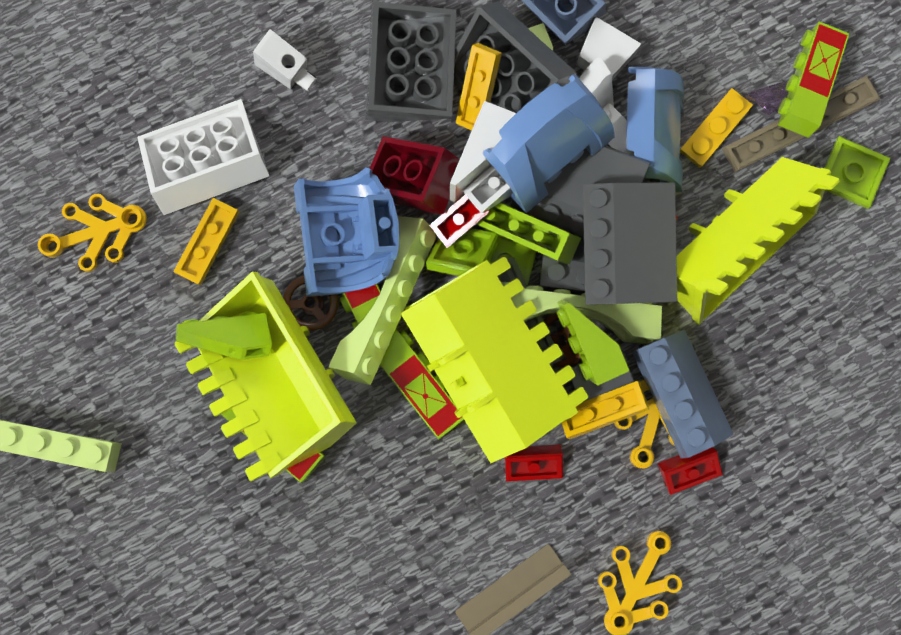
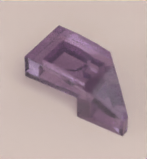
M788 81L750 92L744 98L763 108L762 112L770 115L774 111L778 113L781 102L785 97L787 98L789 92L785 90Z

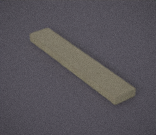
M868 76L830 94L821 126L814 133L881 99ZM779 120L723 147L722 151L736 173L806 137L778 126Z

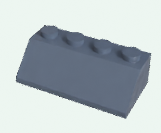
M521 0L565 45L585 33L592 26L596 17L600 18L606 12V3L603 0Z
M685 330L662 338L632 353L680 458H689L716 446L734 435Z

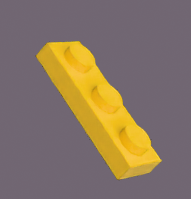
M480 43L472 45L456 124L472 131L483 102H491L501 52Z
M731 88L682 146L680 153L701 168L753 104Z
M212 198L173 272L201 286L240 212Z
M635 381L583 401L575 407L578 413L562 422L566 438L570 440L650 409L640 382Z

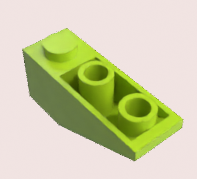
M564 300L557 302L560 308L557 311L558 318L562 326L568 327L572 337H569L568 341L575 354L579 353L583 363L579 364V367L586 380L590 379L591 382L598 386L629 372L618 343L569 302Z
M246 312L236 317L221 315L205 321L190 319L177 324L176 342L239 360L269 356L272 346L265 313Z

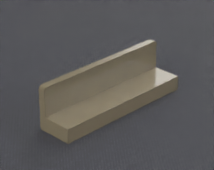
M547 544L459 607L455 613L468 631V635H489L568 578L571 573L558 558L551 546Z

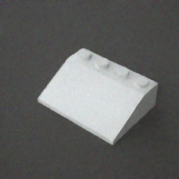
M241 99L137 137L150 192L163 215L269 177L264 158Z
M483 102L450 182V207L465 195L463 190L491 166L490 162L484 157L483 151L487 148L492 150L502 139L499 130L516 113L489 102Z

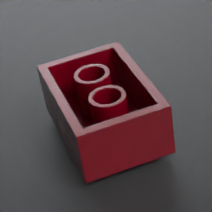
M383 136L370 169L372 174L378 177L383 187L389 189L394 204L443 215L450 199V182L460 159L443 147Z

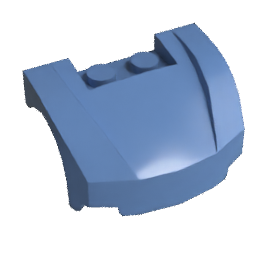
M628 67L629 73L636 74V80L628 82L627 150L634 151L635 157L650 162L645 178L660 179V183H675V192H682L683 169L679 155L681 113H683L684 101L683 78L679 73L672 70L654 67Z
M574 74L569 78L570 83L563 87L554 83L528 102L499 130V134L502 137L499 143L492 150L487 148L483 151L484 157L513 191L511 197L526 213L548 195L544 183L546 181L548 183L554 181L561 174V169L569 162L571 164L576 162L583 155L585 148L594 156L615 138L611 120L590 90Z
M367 167L352 177L340 180L312 181L298 179L294 185L296 211L300 213L306 263V267L303 269L306 296L347 293L368 288L386 278L390 274L399 249V221L389 189H385L378 177L372 174V170Z

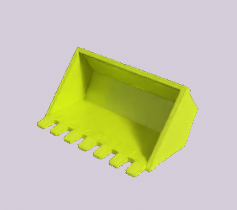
M781 157L743 194L731 189L726 191L724 196L732 204L720 216L717 215L707 228L692 223L688 229L697 237L676 256L677 301L692 316V319L700 325L818 212L825 189H833L840 182L839 178L830 176L831 171L828 169H820Z
M502 257L492 264L488 260L482 262L406 307L405 311L401 313L430 362L427 368L429 371L435 370L458 408L454 413L457 418L463 416L490 463L527 448L560 423L577 414L578 411L575 407L588 399V395L583 387H579L572 393L567 394L562 386L575 377L571 366L568 365L556 373L550 366L551 362L562 355L558 344H553L544 351H541L537 344V341L550 332L546 324L541 322L530 330L525 324L524 319L537 311L533 302L529 300L517 308L512 302L511 297L524 290L519 279L516 278L503 286L497 277L511 268L506 257Z
M251 272L199 321L211 320L221 315L236 317L246 312L265 313L272 341L269 356L239 360L198 348L201 355L186 363L190 374H195L208 367L213 374L198 383V388L202 395H206L219 388L223 392L224 397L211 403L209 406L213 415L218 416L231 409L233 410L236 418L221 426L225 437H231L243 430L247 435V440L233 448L237 459H242L256 452L261 460L246 468L245 473L250 481H254L266 474L273 478L287 468L331 447L357 423L331 380L335 377L332 369L325 370L306 338L310 333L306 326H299L275 283L260 276L258 272ZM175 342V346L181 354L196 348Z

